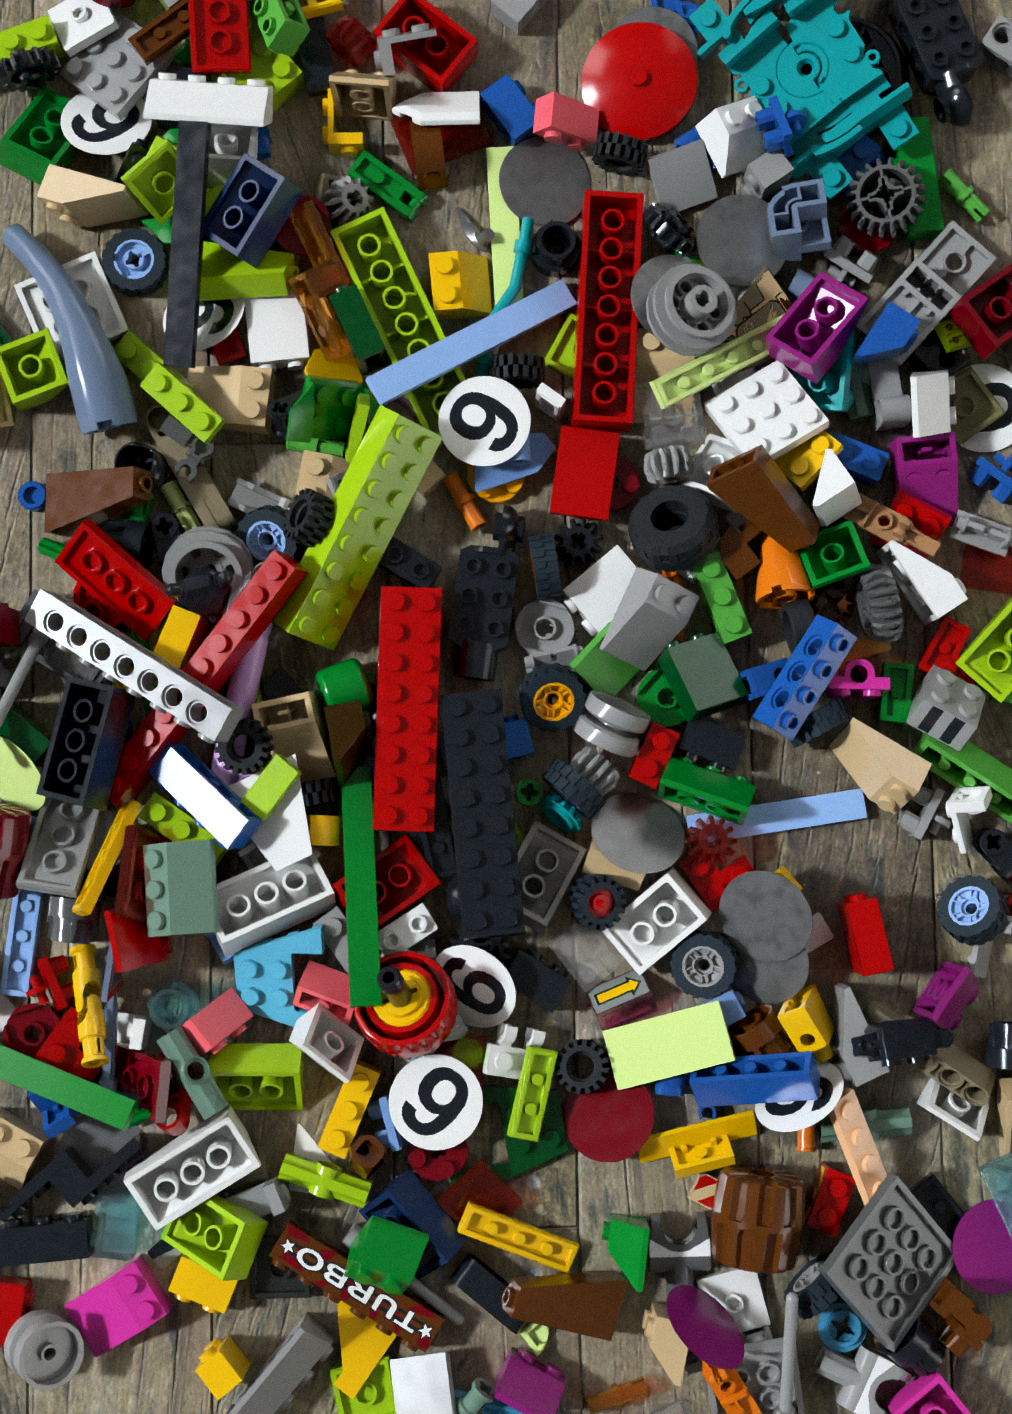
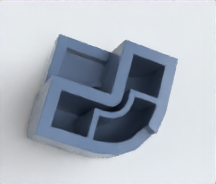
M823 178L782 186V190L772 198L770 203L768 202L767 224L773 253L780 259L801 261L802 253L831 249V237L827 221V198Z

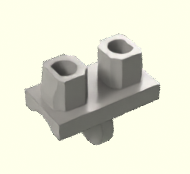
M842 234L834 245L831 246V249H827L824 257L842 267V270L831 264L827 272L836 277V280L839 282H844L850 287L853 286L856 279L848 275V271L869 284L874 275L872 271L875 268L878 256L865 249L857 262L848 257V254L855 245V242Z
M921 786L919 792L911 799V801L922 806L918 816L904 810L897 822L898 826L909 832L908 837L914 840H921L930 821L932 824L928 832L935 836L940 826L946 829L950 828L952 823L944 819L946 816L945 806L941 805L937 814H934L945 791L939 788L929 789Z

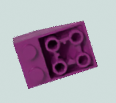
M955 432L913 438V436L896 437L888 445L894 496L899 488L952 515V519L947 527L953 526L958 512V455Z

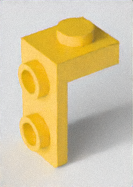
M328 88V98H323L322 100L323 116H328V126H323L322 128L323 144H328L330 155L355 158L365 150L363 132L336 133V111L331 89Z

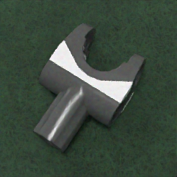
M695 1212V1223H693L689 1235L679 1240L671 1239L665 1235L661 1227L660 1213H651L649 1220L648 1268L649 1272L666 1271L667 1300L669 1292L674 1287L680 1285L693 1286V1271H707L711 1269L708 1227L705 1213Z

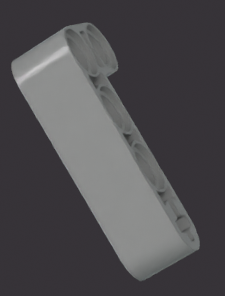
M856 329L858 343L861 346L866 337ZM891 358L867 363L870 379L868 388L874 416L871 418L873 430L882 431L905 427L912 420V403L908 394L903 395L898 364Z

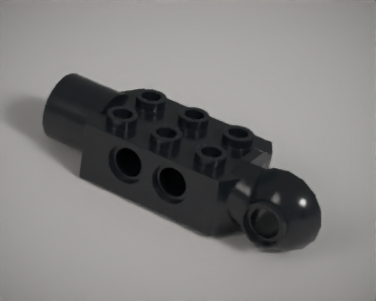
M896 0L888 19L922 93L938 96L934 99L933 106L936 117L941 123L948 122L958 127L968 126L971 120L973 105L969 92L961 84L970 81L983 61L984 55L959 1Z
M507 503L504 504L503 513L496 512L493 540L499 541L498 548L470 545L460 549L448 639L457 646L453 672L455 677L494 682L498 653L509 649L520 568V557L515 554L516 542H523L526 517L519 516L518 512Z

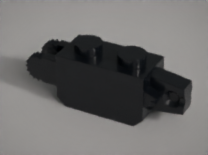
M928 1018L891 1020L868 1024L864 1030V1035L851 1038L854 1057L868 1058L869 1062L881 1061L882 1067L901 1065L900 1059H907V1064L926 1063L925 1056L938 1055L937 1049L950 1047L954 1041L951 1031H948V1029L934 1030L933 1023Z

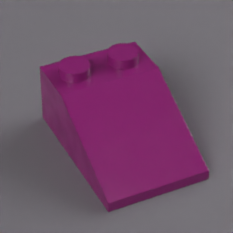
M820 271L765 337L770 357L817 384L836 362L869 303V298Z
M943 961L911 1011L921 1018H928L937 1029H948V1031L951 1029L953 1031L962 1020L961 1012L965 1006L971 1005L979 994L977 988L980 982L967 967Z

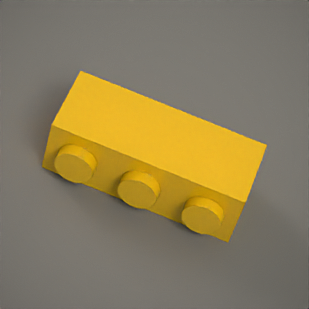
M357 1059L351 1080L348 1083H343L317 1148L340 1158H346L383 1069Z

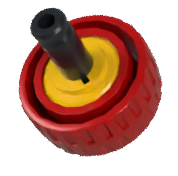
M399 951L380 958V971L377 975V983L381 988L382 1005L381 1007L353 1008L358 1026L372 1045L389 1056L415 1058L428 1054L448 1038L452 1028L455 1026L458 1014V998L453 983L439 963L434 959H430L425 954H419L414 951Z

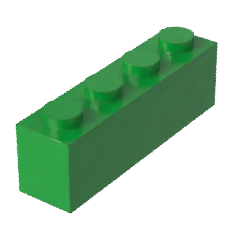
M928 116L911 117L920 134L896 151L892 149L885 138L886 149H890L894 165L897 166L898 162L902 159L905 160V169L913 165L915 167L914 175H922L923 180L920 184L926 185L927 189L922 194L927 197V203L921 205L924 213L922 216L914 215L917 219V224L913 226L906 223L908 228L906 234L900 228L897 229L898 233H902L903 242L936 239L944 230ZM894 179L895 186L902 185L903 188L907 187L903 182ZM911 198L905 199V203L898 205L899 214L907 207Z

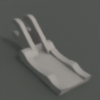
M238 477L237 484L227 505L248 514L265 505L282 506L285 510H289L288 505L290 502L293 503V501Z

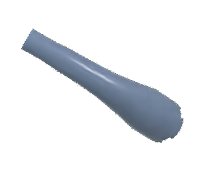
M20 224L9 226L3 233L2 241L21 261L36 281L57 327L65 360L68 384L81 435L105 432L109 429L123 428L140 423L126 373L80 289L53 254Z

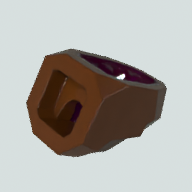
M373 1135L360 1136L349 1149V1159L352 1162V1168L356 1171V1174L365 1180H368L379 1169L388 1154L386 1147Z

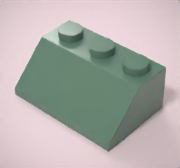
M214 840L164 842L143 845L147 937H171L219 932Z

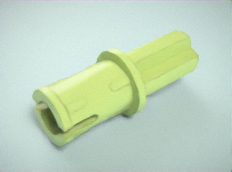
M177 480L164 484L160 490L172 508L171 514L177 517L183 530L187 532L194 527H202L191 508V502L187 501Z

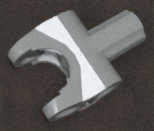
M865 1344L860 1345L854 1360L823 1346L817 1354L813 1367L815 1373L842 1385L836 1402L856 1414H892L887 1409L879 1406L875 1397L876 1389L885 1380L893 1379L898 1381L900 1379L909 1382L912 1376L908 1369L898 1366L887 1355Z

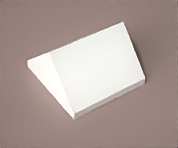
M825 449L812 504L821 526L830 525L862 504L855 481L832 449Z
M930 1078L916 1103L978 1142L983 1133L992 1095L987 1104L975 1106Z

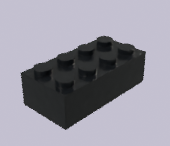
M67 676L36 794L87 808L106 811L136 696L128 693L125 689Z

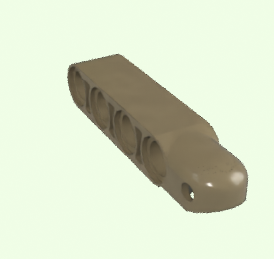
M161 404L152 406L145 414V424L174 473L176 463L181 459L187 458L186 453L190 447L184 448L160 431L162 424L171 413ZM205 465L197 467V477L191 483L187 481V477L191 474L189 468L184 467L178 474L174 473L204 526L212 525L229 530L238 524Z
M871 1002L862 1010L867 1024L915 1019L906 1014H898L881 1002ZM954 1044L947 1048L937 1049L938 1055L925 1056L926 1063L911 1064L972 1105L983 1106L990 1099L995 1083L994 1072Z

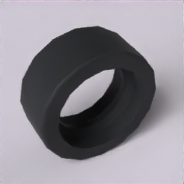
M805 598L787 602L781 606L783 630L791 654L815 618L812 607Z

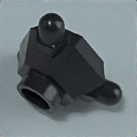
M202 567L194 573H190L183 581L168 584L166 586V593L170 597H177L179 602L200 616L206 615L211 623L217 624L222 618L221 612L227 607L233 575L227 570L216 573L211 568Z

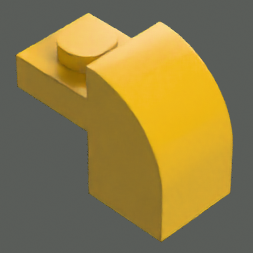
M306 815L311 845L343 846L342 816Z

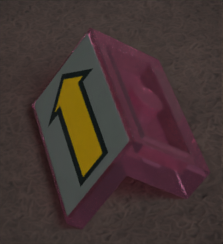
M634 969L585 990L602 1031L623 1026L658 1011L653 994L643 973L639 976Z

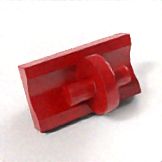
M64 955L50 959L46 956L39 959L36 964L45 984H41L38 974L29 978L33 989L25 993L28 998L36 995L40 1005L49 1002L45 993L48 990L58 1012L68 1007V1003L75 999L73 981L60 987L56 979L57 975L70 970Z

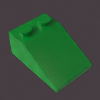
M43 87L0 140V165L40 185L49 164L69 169L79 149L66 139L60 122L63 109L71 99L47 87Z

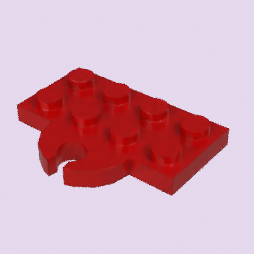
M89 518L80 524L54 561L77 581L73 590L75 604L86 611L91 609V603L96 605L100 611V615L96 616L97 618L112 627H116L123 622L144 641L153 634L171 611L172 606L178 602L175 597L167 595L165 585Z

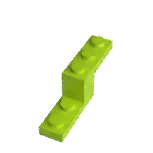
M128 330L114 348L119 361L142 380L139 385L201 441L209 444L226 420L193 392L196 387L174 367L163 366L164 359L134 332Z

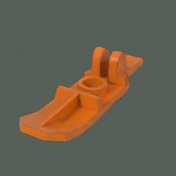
M704 1361L702 1362V1375L727 1414H763L736 1368L721 1369ZM724 1382H730L728 1385H722Z

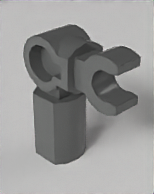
M170 414L162 424L160 431L184 448L190 447L186 453L187 458L181 459L176 463L174 473L178 474L184 467L189 468L191 474L187 477V481L191 483L197 477V467L203 466L213 456L214 443L213 440L209 444L204 443Z

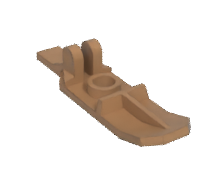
M861 493L859 495L862 504L842 516L843 519L847 521L852 520L854 525L887 542L894 540L902 546L911 545L932 557L936 555L942 545L918 531L911 519ZM884 518L890 520L887 526H881L879 522Z

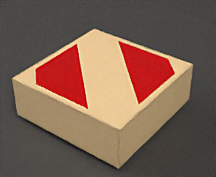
M707 1172L698 1173L687 1197L712 1210L718 1178Z

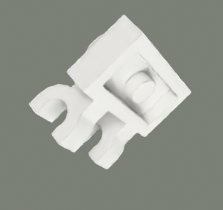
M506 1023L499 1024L496 1044L487 1042L482 1073L519 1079L527 1045L541 1047L544 1043L546 1032L540 1031L537 1028L526 1027L524 1048L514 1047L511 1045L516 1039L518 1027Z

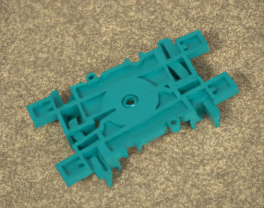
M707 0L689 16L690 20L707 40L697 51L699 57L702 60L706 59L720 45L727 41L729 45L717 55L734 76L742 77L738 78L734 83V88L739 94H746L751 88L750 97L755 96L762 109L769 107L768 98L777 95L785 115L789 108H793L794 110L803 111L808 121L805 128L802 129L803 133L799 136L792 134L793 138L790 141L796 155L789 162L794 168L792 176L795 179H800L807 172L814 179L823 178L825 193L830 200H833L849 186L850 181H853V178L837 158L866 135V133L869 134L879 127L894 151L920 134L902 105L913 95L908 82L883 99L879 97L880 93L891 86L882 70L872 68L880 63V54L877 50L871 49L864 55L866 46L850 22V10H847L844 14H837L835 12L836 5L842 0H742L728 18L714 0ZM781 3H783L790 17L786 28L793 42L789 45L777 32L782 27V24L771 11ZM744 17H747L752 27L744 39L735 27ZM875 55V60L871 61L870 57ZM805 64L812 66V71L808 75H804L801 72V68ZM744 83V88L740 89L739 86Z

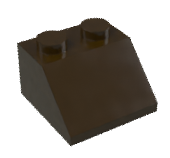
M360 700L324 706L328 738L338 786L344 785L368 754L367 742L372 741L368 710L362 711Z

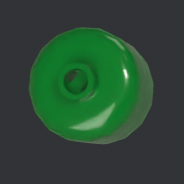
M350 658L317 672L315 678L325 706L360 700L362 711H370L374 708L376 700L373 689L377 685L372 672H365L359 660Z

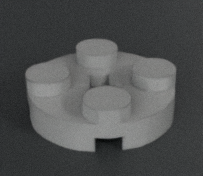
M553 599L536 600L526 605L519 612L515 623V633L518 644L528 654L550 650L551 657L557 656L556 648L570 645L574 635V623L571 614L560 602ZM544 620L551 623L549 627L553 626L552 634L547 633L545 637L539 635L540 631H536L537 624L542 625Z

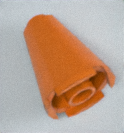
M763 532L760 538V563L758 564L755 593L756 605L759 603V608L781 610L782 604L804 598L809 602L812 601L815 597V592L799 551L796 550L790 553Z

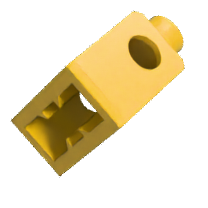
M812 984L802 988L791 999L784 1001L777 1017L797 1051H812L817 1061L821 1063L834 1056V1052L829 1045L834 1032V1025L816 985Z

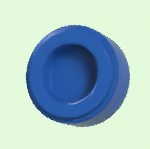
M37 481L24 483L18 491L20 504L32 512L43 510L46 504V487Z

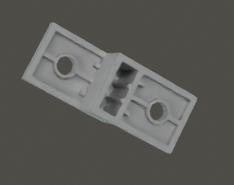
M952 220L858 323L856 329L867 337L889 301L921 320L916 328L921 332L908 352L902 349L898 356L891 358L896 364L901 366L997 258ZM950 255L958 256L962 261L961 268L958 270L949 269L946 265V258Z

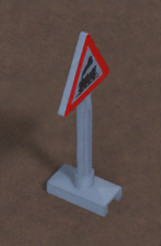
M109 942L101 1002H106L104 1019L107 1037L104 1039L105 1054L109 1057V1063L102 1066V1077L99 1079V1085L138 1101V1097L134 1093H128L126 1090H117L118 1078L115 1077L118 1001L116 993L123 985L122 972L116 973L111 944Z

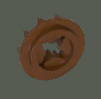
M834 582L814 590L815 597L809 603L815 617L818 614L841 626L852 617L855 602L852 592L842 583ZM826 596L831 600L841 598L836 605L837 613L832 609L821 611L827 603Z

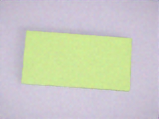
M720 1000L602 1031L618 1091L736 1060Z

